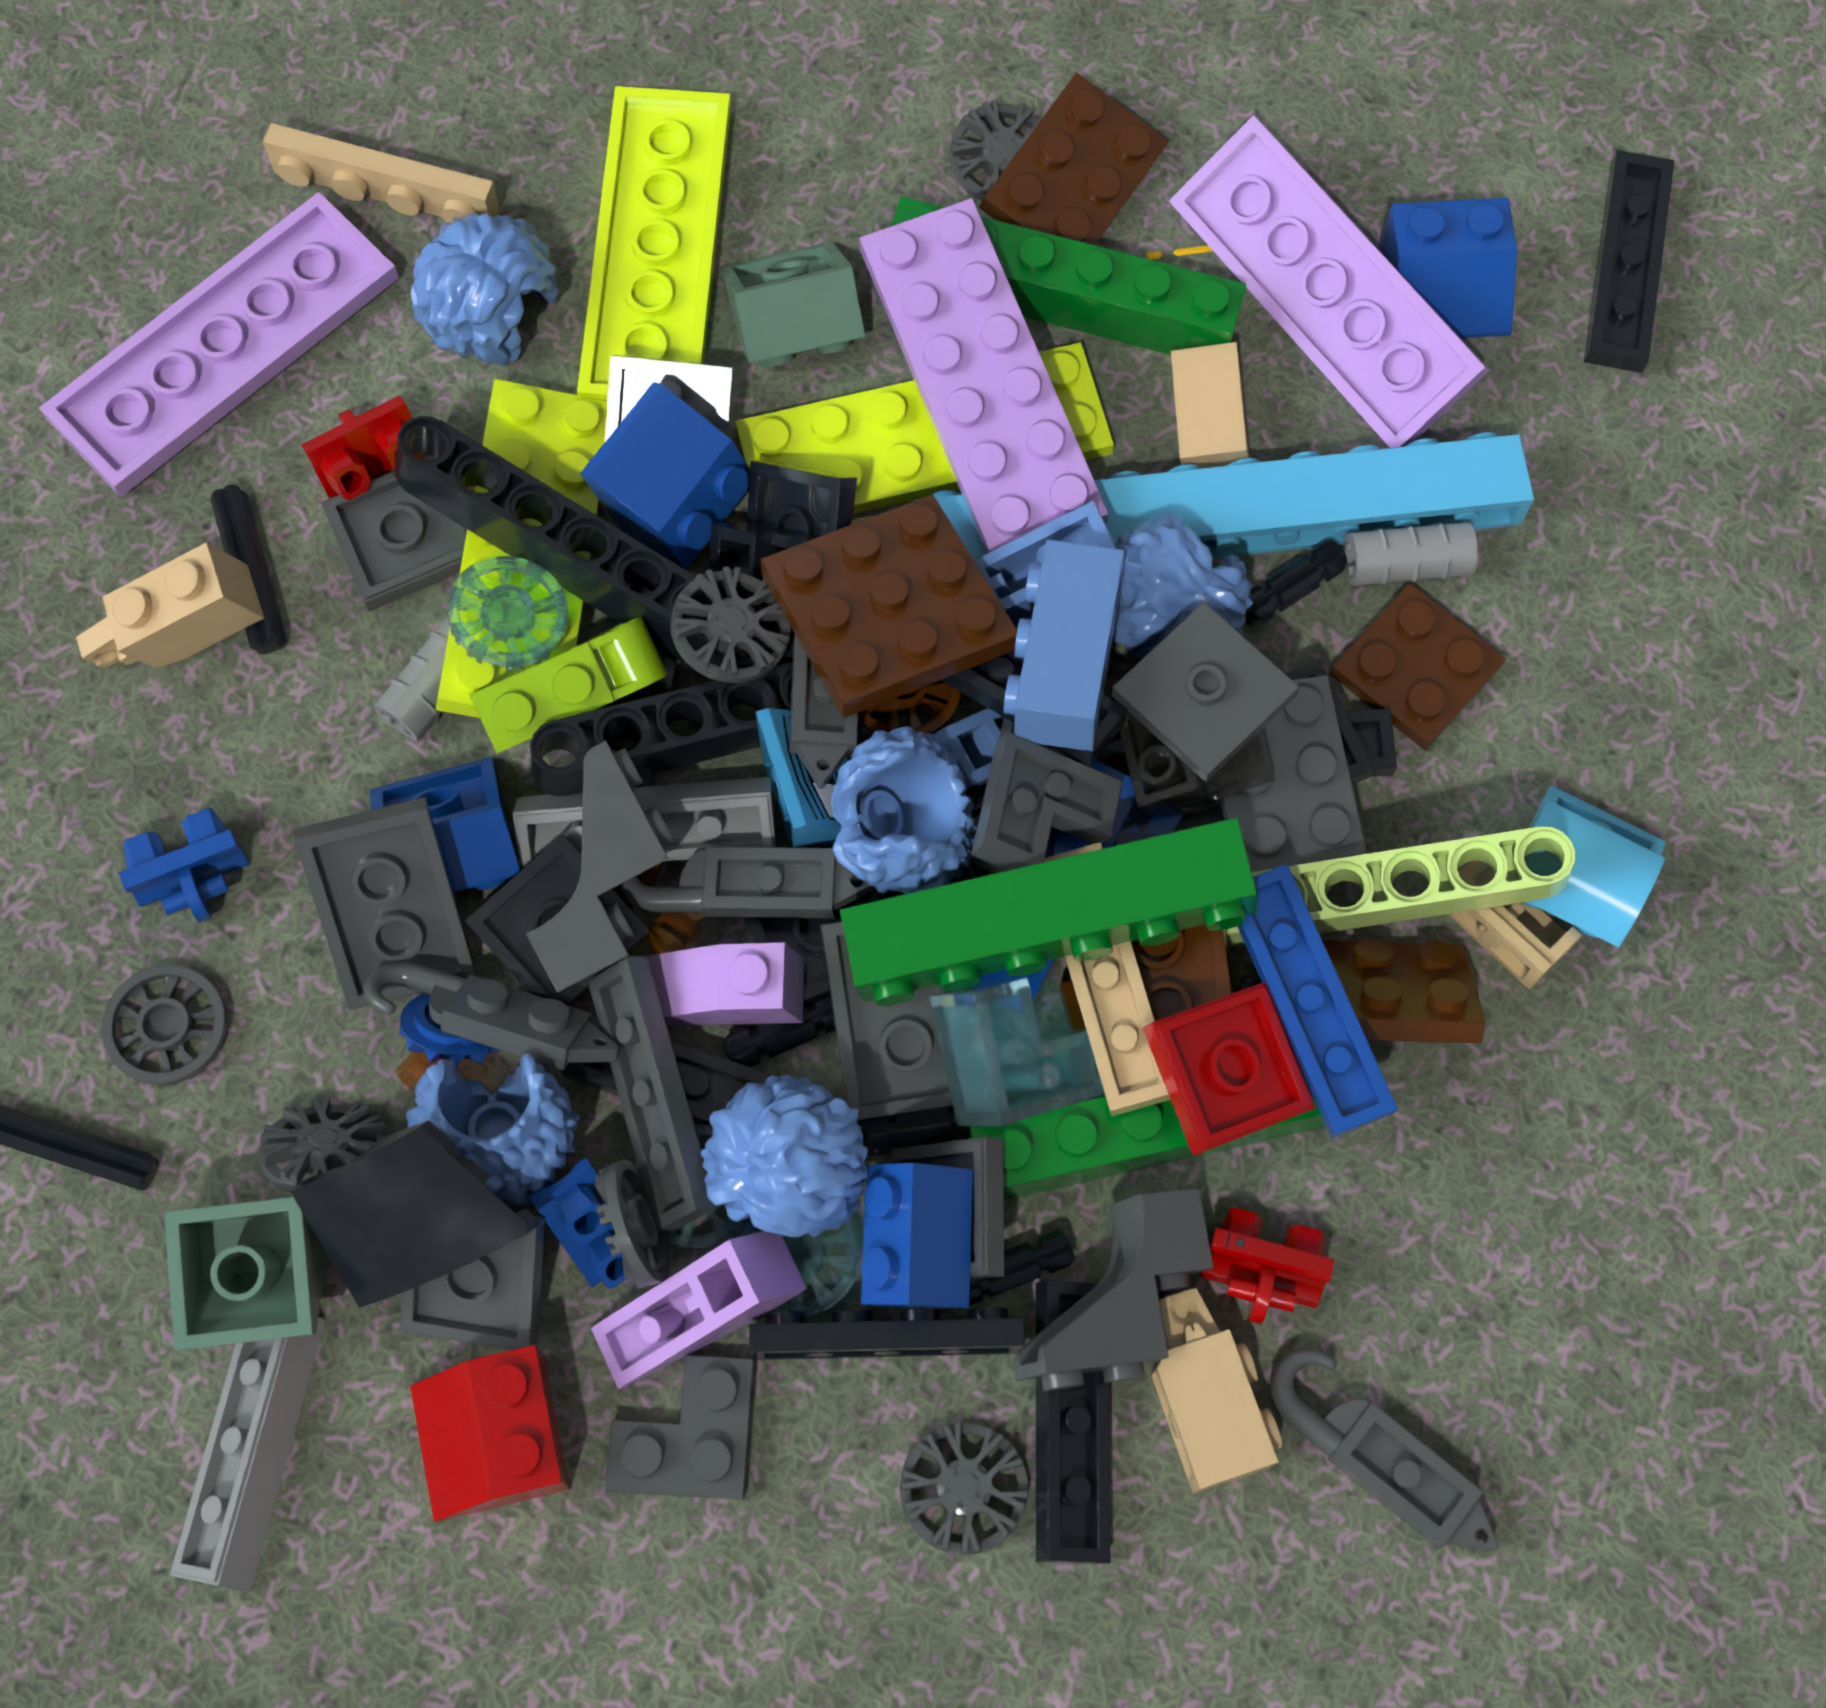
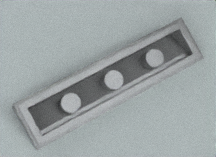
M769 777L632 788L644 812L655 806L657 807L674 839L673 842L663 846L669 857L665 861L690 859L696 852L705 850L706 847L776 848L772 784ZM583 792L565 796H554L551 794L523 796L516 800L513 819L520 870H523L562 834H565L582 853Z
M318 1317L316 1334L235 1344L170 1576L251 1592L325 1319Z

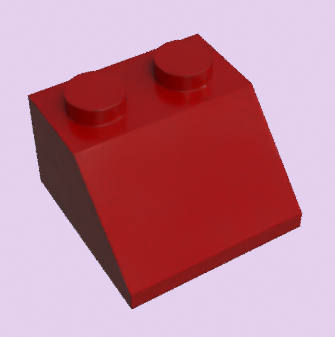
M536 1345L467 1360L410 1385L434 1522L570 1490L545 1355Z

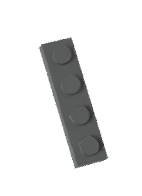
M626 956L590 980L588 984L601 1032L618 1045L617 1061L610 1062L647 1202L654 1215L657 1231L677 1230L712 1211L717 1206L707 1198L706 1182L704 1181L707 1171L702 1167L704 1159L701 1156V1148L695 1131L693 1116L689 1109L676 1062V1055L671 1045L659 1002L658 991L654 984L647 956Z

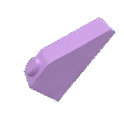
M785 942L718 944L647 956L666 1026L803 1023L805 959Z
M761 1231L727 1240L591 1327V1330L617 1388L621 1389L757 1320L803 1292L807 1287L782 1235Z

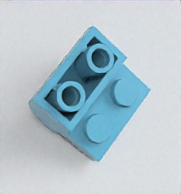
M1550 785L1537 809L1530 828L1553 827L1562 831L1571 840L1575 849V864L1570 881L1561 893L1548 899L1523 903L1533 908H1540L1576 926L1584 934L1600 938L1619 948L1638 917L1666 858L1662 856L1666 841ZM1546 850L1532 852L1524 860L1527 868L1539 876L1555 874L1562 868L1559 858Z

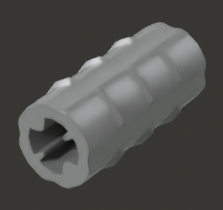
M1470 522L1434 523L1428 526H1404L1403 528L1384 530L1382 528H1375L1373 531L1346 533L1343 542V552L1348 561L1344 569L1349 585L1353 586L1380 583L1386 585L1389 582L1400 581L1416 582V580L1442 578L1445 580L1446 577L1473 575L1477 568V538Z
M451 611L435 632H430V638L416 655L411 656V661L398 677L391 679L389 688L374 704L375 712L386 723L416 742L434 720H439V714L442 712L436 710V703L453 611Z

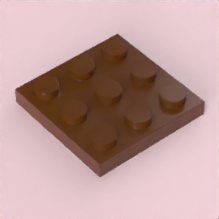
M933 494L761 559V575L843 718L1015 650L1016 627Z

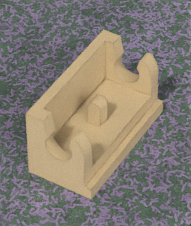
M1237 342L1171 351L1181 465L1193 464L1200 466L1202 469L1227 466L1233 461L1249 458L1242 375Z
M1470 861L1458 873L1459 877L1471 886L1486 885L1495 877L1493 869L1482 861ZM1524 903L1448 914L1529 990L1582 936L1573 926L1566 932L1542 909L1533 908Z

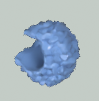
M468 213L460 218L454 217L452 223L445 222L441 224L440 234L422 249L421 255L416 259L413 268L414 283L411 287L414 318L424 327L432 342L436 343L439 349L451 350L462 358H467L472 354L475 358H480L482 362L498 364L502 367L518 360L522 339L517 325L524 312L521 294H528L534 291L548 303L555 304L558 302L557 294L559 290L556 287L558 285L555 277L556 268L548 261L550 249L536 235V226L529 224L523 219H514L507 215L492 217L485 213L482 215Z
M1173 512L1162 513L1155 519H1146L1140 527L1131 530V533H1123L1117 538L1118 542L1114 544L1117 549L1124 550L1122 587L1112 638L1114 642L1124 644L1136 658L1141 659L1151 652L1203 602L1211 607L1238 633L1243 634L1241 626H1244L1246 620V610L1254 602L1251 599L1252 584L1247 581L1245 565L1242 561H1239L1237 556L1227 555L1222 559L1218 567L1212 568V555L1209 548L1201 542L1195 531L1190 527H1185V520L1179 518Z
M909 726L894 729L889 733L882 730L876 731L870 739L859 744L854 749L849 761L838 770V777H836L831 796L832 816L841 824V829L832 848L837 862L851 871L855 877L866 881L867 885L875 886L877 892L882 894L889 890L909 894L948 885L952 878L961 877L965 874L964 868L969 867L971 857L970 846L974 844L975 839L973 835L976 833L977 826L973 825L974 819L972 818L974 802L971 797L966 796V779L957 766L959 755L948 751L942 743L935 739L933 734L917 733L913 727Z
M528 1053L523 1054L520 1066L516 1068L515 1073L508 1075L494 1093L482 1082L463 1078L451 1061L440 1059L434 1065L432 1064L419 1079L415 1086V1102L417 1107L408 1110L406 1113L408 1128L428 1120L432 1122L454 1143L456 1149L463 1156L476 1162L490 1175L485 1186L507 1206L510 1204L522 1207L530 1204V1194L554 1184L556 1181V1170L562 1169L566 1165V1156L575 1151V1146L572 1142L577 1125L581 1121L579 1114L572 1113L570 1099L565 1088L559 1086L551 1073H547L541 1063L536 1064L532 1055Z
M788 1074L779 1077L771 1075L764 1084L747 1083L727 1102L725 1109L713 1111L709 1117L713 1128L712 1137L707 1140L706 1148L701 1151V1156L704 1159L702 1167L707 1171L704 1179L706 1182L707 1198L716 1206L724 1205L727 1210V1216L732 1221L739 1222L751 1218L753 1226L765 1232L789 1237H800L804 1234L816 1237L824 1230L839 1229L842 1224L849 1221L852 1213L861 1207L859 1197L863 1194L865 1186L863 1183L867 1178V1166L864 1161L867 1157L868 1149L863 1145V1133L861 1127L857 1124L859 1108H850L846 1100L834 1098L822 1085L812 1084L808 1077L794 1078Z

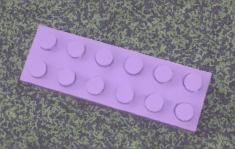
M1254 115L1169 200L1181 216L1242 283L1246 284V288L1390 448L1405 447L1417 440L1490 371Z
M318 192L45 402L39 409L45 419L120 497H123L398 280L399 276L396 267Z
M973 199L964 200L860 237L859 247L986 553L1091 501H1094L1106 524L1108 520L1107 509Z

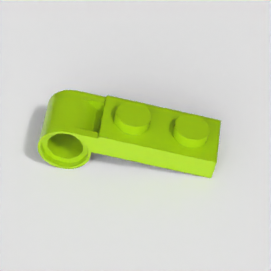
M641 616L470 693L469 696L498 754L531 739L537 729L545 723L593 711L666 677L668 673Z

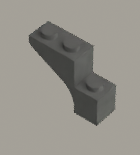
M606 741L591 748L586 753L583 762L581 875L577 888L559 913L543 925L526 933L557 993L631 953L625 941L634 937L635 934L617 901L606 906L600 895L669 859L663 846L674 841L657 807L655 806L644 812L632 788L642 784L643 781L626 749L623 748L613 753Z
M1199 1188L1141 1193L1109 1205L1113 1226V1247L1110 1262L1103 1278L1090 1292L1016 1353L1013 1362L1016 1382L1041 1378L1043 1391L1059 1390L1085 1385L1083 1373L1103 1371L1104 1383L1120 1382L1145 1377L1143 1364L1169 1358L1158 1293L1190 1288L1188 1276L1213 1269Z

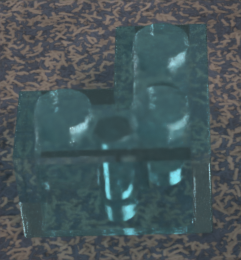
M1028 978L983 981L971 988L946 991L929 996L958 1126H1003L1105 1094L1086 1029L1039 1032Z

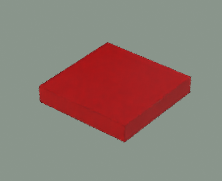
M1265 982L1142 1027L1193 1156L1316 1108Z

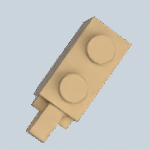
M206 542L103 596L102 599L107 617L78 635L76 639L82 659L87 662L92 661L96 666L104 668L118 662L128 665L140 661L151 667L158 668L184 660L249 625L264 619V615L249 566Z
M1197 1288L1185 1290L1159 1300L1169 1358L1157 1362L1151 1378L1192 1493L1196 1494L1269 1469L1277 1464L1278 1459L1274 1450L1282 1448L1281 1436L1271 1411L1268 1408L1259 1410L1250 1384L1257 1382L1258 1377L1254 1361L1246 1344L1240 1343L1235 1345L1230 1329L1222 1332L1219 1331Z

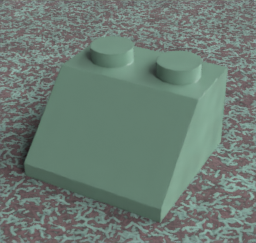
M832 241L719 267L740 345L749 363L759 362V365L762 367L778 366L793 360V353L816 348L818 353L823 354L839 352L851 346L850 340L865 337L852 266Z
M294 1197L164 1212L175 1351L316 1334L326 1266L325 1249Z

